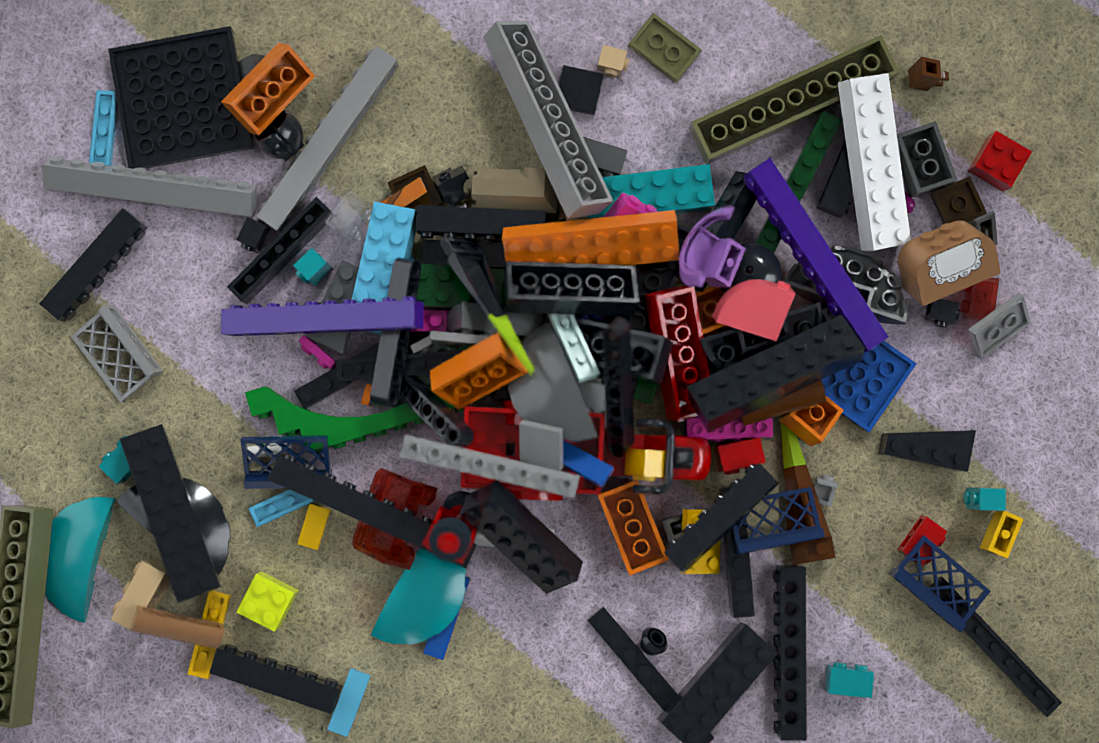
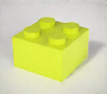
M262 571L255 574L237 613L275 632L281 627L299 590Z

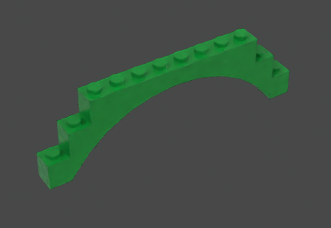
M459 347L458 350H466L471 347ZM267 386L245 392L251 416L259 417V420L271 417L273 412L279 435L296 436L300 430L302 436H328V446H333L334 450L346 447V442L352 440L354 444L366 441V436L374 434V437L386 435V430L392 428L395 431L405 429L408 423L414 422L415 425L425 423L407 403L382 413L362 417H334L303 409ZM439 397L451 410H455V413L465 411V407L458 410ZM323 442L313 443L310 447L319 453L323 449Z

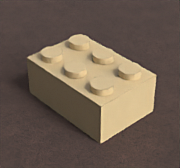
M156 558L139 562L133 570L135 575L132 581L125 585L122 591L124 595L121 601H117L112 609L114 614L110 620L130 630L137 605L153 609L157 608L170 584V580L164 563Z

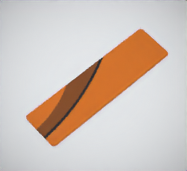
M419 177L381 203L405 207L425 194L427 190Z

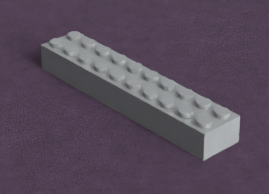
M496 21L484 35V39L567 219L601 213L613 202V199L529 22Z

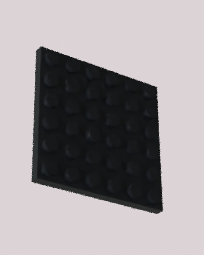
M231 26L108 49L128 168L147 169L254 149L251 133L221 103L241 82L234 33Z

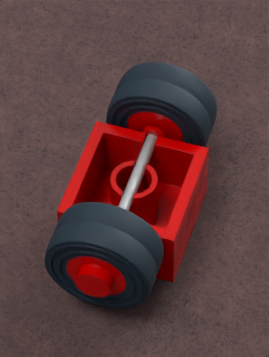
M457 491L445 499L443 506L440 505L422 543L441 560L462 564L473 544L477 530L459 514L466 496L470 494L469 492Z

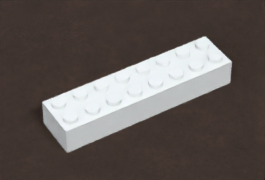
M889 74L860 77L838 82L861 251L905 245L911 240Z

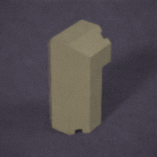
M526 167L522 173H520V169H473L471 198L474 200V205H472V208L546 211L545 216H556L557 195L544 168Z

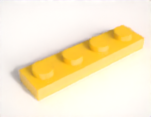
M215 590L208 592L202 619L223 623L224 625L231 594ZM195 645L187 674L209 679L211 677L209 671L217 649Z

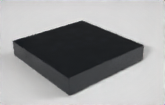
M563 65L559 87L570 110L595 115L604 76L603 73Z

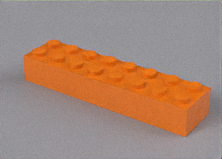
M675 210L503 228L502 240L505 261L637 265L679 260Z

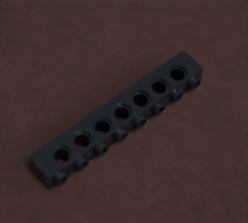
M777 565V570L773 571V581L777 583V591L773 593V602L777 604V613L773 614L774 626H777V634L773 636L774 647H777L778 653L773 659L774 669H777V677H774L773 681L774 690L777 691V699H774V712H777V721H774V733L777 734L781 741H807L806 567L803 565ZM793 582V590L786 593L784 590L785 584ZM792 603L794 605L793 612L786 614L784 611L785 606ZM788 625L794 626V632L791 635H785L784 632ZM790 646L793 647V655L790 657H786V648ZM793 668L794 675L791 678H785V671ZM788 690H794V697L786 700L785 693ZM788 712H794V718L791 721H785V715Z

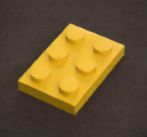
M683 509L682 530L691 523L693 525L699 520L697 516L704 509ZM721 539L685 573L681 572V574H720Z

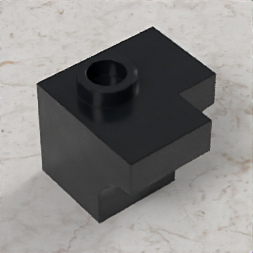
M462 165L454 170L448 168L432 177L448 207L467 198L464 192V183L469 177Z

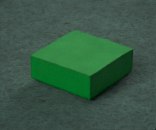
M638 379L633 392V399L652 405L658 385Z

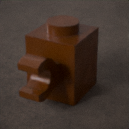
M921 57L908 69L909 88L928 91L934 85L942 87L943 80L949 81V72L941 71L940 60Z

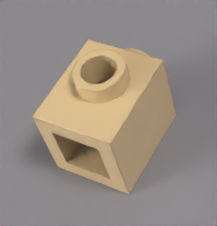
M603 45L597 71L605 72L604 74L608 77H621L622 70L627 71L630 60L626 58L627 51Z

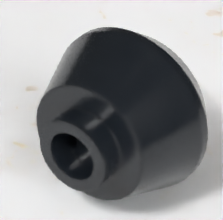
M648 627L642 632L640 647L644 653L650 656L662 654L668 647L667 638L660 629Z

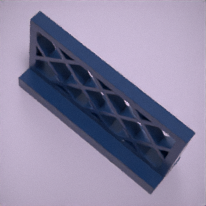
M328 436L242 437L240 440L245 472V489L285 488L267 480L272 470L269 465L274 460H277L284 450L303 465L307 463L312 466L318 459L325 464V470L316 469V473L324 475L327 472L333 475L330 467ZM323 442V449L319 453L310 447L313 443ZM270 443H276L281 449L275 454L267 446ZM291 443H298L303 448L296 453L288 446ZM247 444H255L260 449L256 454H253L247 449ZM305 450L314 456L309 463L300 456ZM262 451L272 457L267 464L257 457ZM253 460L263 467L260 471H250V464Z
M811 487L767 495L762 502L769 507L763 516L753 509L750 511L761 519L755 528L744 522L749 513L739 521L738 527L736 524L732 528L736 544V555L818 540L825 537L823 528L820 526ZM807 493L809 502L805 508L795 502L798 494ZM782 497L790 502L784 512L774 506L777 498ZM792 504L802 510L797 520L786 514ZM771 508L782 515L776 524L765 518ZM805 513L813 518L814 526L806 527L800 523ZM784 517L795 523L790 531H785L779 527ZM763 521L774 527L769 535H764L758 531ZM742 525L753 531L748 539L740 540L738 530Z
M924 535L921 536L896 568L893 567L888 573L959 632H962L966 627V621L991 592ZM924 542L930 546L931 556L920 557L919 549ZM944 558L947 561L948 570L937 571L936 559ZM932 559L933 571L922 572L921 560ZM909 561H917L918 573H909L904 567ZM961 572L964 576V584L953 585L952 573ZM948 573L949 585L938 586L937 574ZM933 574L934 586L925 587L922 575ZM978 586L982 593L977 598L970 599L969 587ZM965 587L966 599L955 600L954 588ZM950 588L951 600L942 601L939 597V589ZM966 602L967 611L961 617L956 613L955 603Z

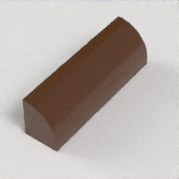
M822 380L741 417L743 426L826 402Z

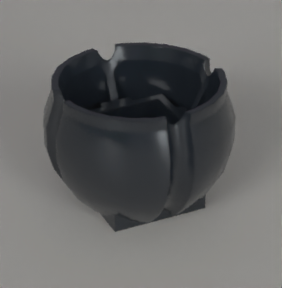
M283 110L260 135H254L258 147L264 154L271 158L283 159L285 162L305 146L303 144L304 134L301 124L295 116L286 110Z

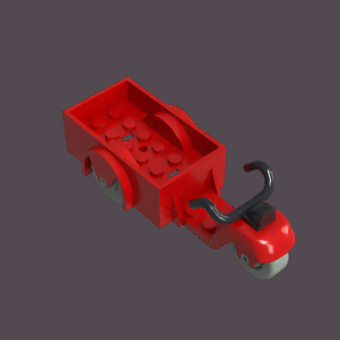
M504 401L503 408L465 407L464 422L472 429L474 439L469 446H463V448L520 462L519 423L522 421V418L517 413L512 401ZM589 413L597 434L596 438L580 442H570L567 439H563L573 446H582V451L612 466L614 471L611 476L633 477V475H625L626 453L622 457H615L608 450L607 428H604L605 413ZM636 419L637 427L662 428L666 435L634 434L635 440L629 449L665 451L664 478L655 477L657 479H664L663 483L660 486L635 484L633 486L634 493L660 495L670 488L673 480L701 481L707 477L711 466V448L705 438L675 436L673 427L668 421L663 419ZM507 443H515L514 456H506ZM563 467L560 470L562 472L578 475L565 467ZM461 471L460 488L480 489L497 479ZM580 476L576 494L601 495V487ZM498 480L517 499L563 500V495Z

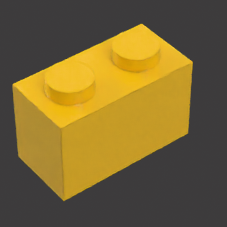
M628 449L625 459V475H633L632 480L655 481V477L664 478L665 451Z
M995 510L979 548L999 557L1008 558L1024 519L1007 511Z

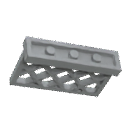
M104 305L98 310V314L72 334L71 337L120 402H124L154 376L161 374L163 370L114 305ZM101 318L106 322L105 331L96 330L97 321ZM84 332H91L90 344H84L79 336ZM96 333L105 334L104 346L95 345ZM110 335L118 338V348L109 347ZM95 348L103 349L102 361L96 360L94 357ZM108 350L117 351L116 363L107 362ZM122 352L130 354V365L121 364ZM107 364L116 366L115 377H109L106 373ZM121 366L130 367L129 379L120 378ZM135 368L141 369L145 374V377L140 381L134 380ZM119 381L128 382V391L125 394H122L119 390Z

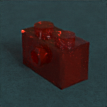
M991 277L963 289L966 294L960 311L963 313L962 318L980 321L995 310L999 278Z

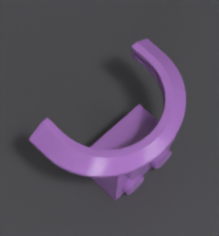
M733 206L719 208L702 218L687 235L679 257L680 277L686 285L702 287L705 281L713 287L731 286L746 248L731 238L719 239L705 228L718 220L730 219L734 209Z

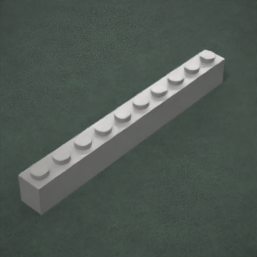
M378 46L366 54L364 64L353 73L354 78L350 84L347 83L343 87L342 95L338 101L335 100L331 104L330 112L326 118L323 117L319 121L318 129L314 135L311 134L307 138L306 146L302 152L299 151L295 155L291 168H287L283 172L281 182L278 186L275 185L269 193V199L266 203L263 202L260 205L256 217L279 233L286 228L398 68L397 59Z
M59 156L50 157L42 164L44 189L249 217L257 209V186L250 185L248 182L234 183L229 182L227 179L211 180L206 176L189 177L184 173L167 174L166 171L162 170L153 172L146 171L145 168H125L123 165L108 166L102 162L86 163L81 159L64 160Z

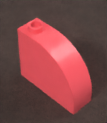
M760 279L744 281L733 286L721 297L712 317L717 323L776 341L796 293L790 288L791 285L782 281H778V284Z

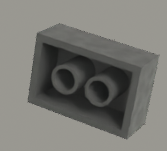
M936 121L897 134L902 176L911 198L946 187L957 181Z

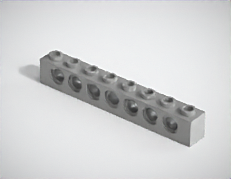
M405 435L400 457L573 498H575L580 477L571 473Z

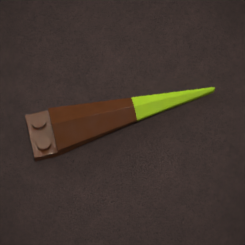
M781 423L785 492L811 487L820 526L823 528L825 537L818 540L789 545L793 565L836 558L832 535L797 436ZM807 493L798 494L795 502L804 508L809 502ZM786 500V508H787V506H788L789 503H790V502H788L787 500ZM792 504L787 514L797 520L802 510ZM805 513L800 523L806 527L814 526L813 518ZM787 519L788 531H790L795 524L789 519Z

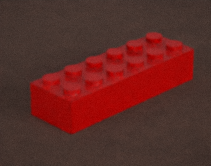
M681 285L646 294L645 301L651 334L665 336L673 342L661 384L666 417L677 422L697 417L698 415L688 400L687 386L710 375L707 357L699 339L703 338L695 288Z

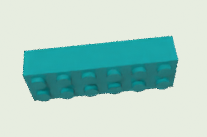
M710 164L602 177L613 202L601 213L589 215L588 219L604 217L622 192L629 196L637 197L640 202L646 205H652L658 212L675 210V214L712 210L715 206Z

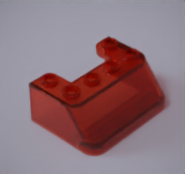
M380 468L374 475L369 492L376 494L375 499L381 502L385 498L396 503L394 508L401 511L404 507L414 511V516L416 517L419 504L424 506L431 505L436 498L438 488L423 481ZM358 521L352 540L354 549L382 564L410 570L415 560L414 549L406 544V541Z

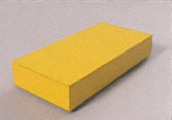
M312 503L309 504L298 545L319 550L331 509Z

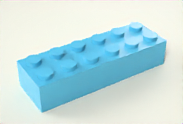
M374 201L352 295V300H356V303H362V299H376V302H382V298H387L394 261L397 258L410 259L416 234L417 211L415 209ZM365 331L381 335V331Z

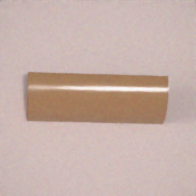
M137 605L130 631L217 649L223 639L225 628L223 623Z

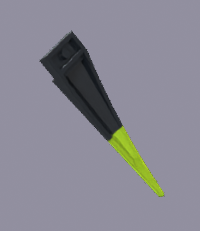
M443 237L439 244L445 251L446 256L449 257L447 262L529 374L532 375L534 368L505 312L485 252L476 240Z

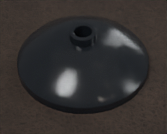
M753 243L741 244L746 249L730 287L719 288L725 294L733 286L754 279L767 280L778 284L782 277L780 263L774 253L764 246ZM747 268H752L753 272L751 274H748L745 272V270Z

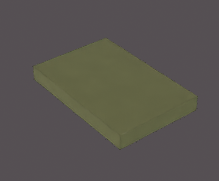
M654 12L628 44L629 48L675 83L680 80L702 52V49Z

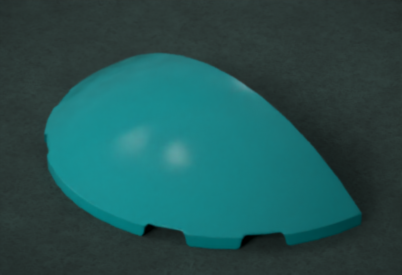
M87 498L67 506L52 520L45 595L61 613L79 622L86 623L96 582L94 581L102 542L106 540L115 498Z
M419 548L386 601L371 636L391 644L410 645L426 641V639L435 634L441 633L454 620L462 606L466 593V568L451 561L441 560L433 553Z

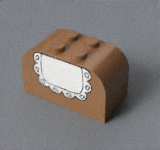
M966 221L946 223L938 229L924 232L921 236L908 241L898 255V267L903 288L922 306L1001 273L997 249L993 240Z

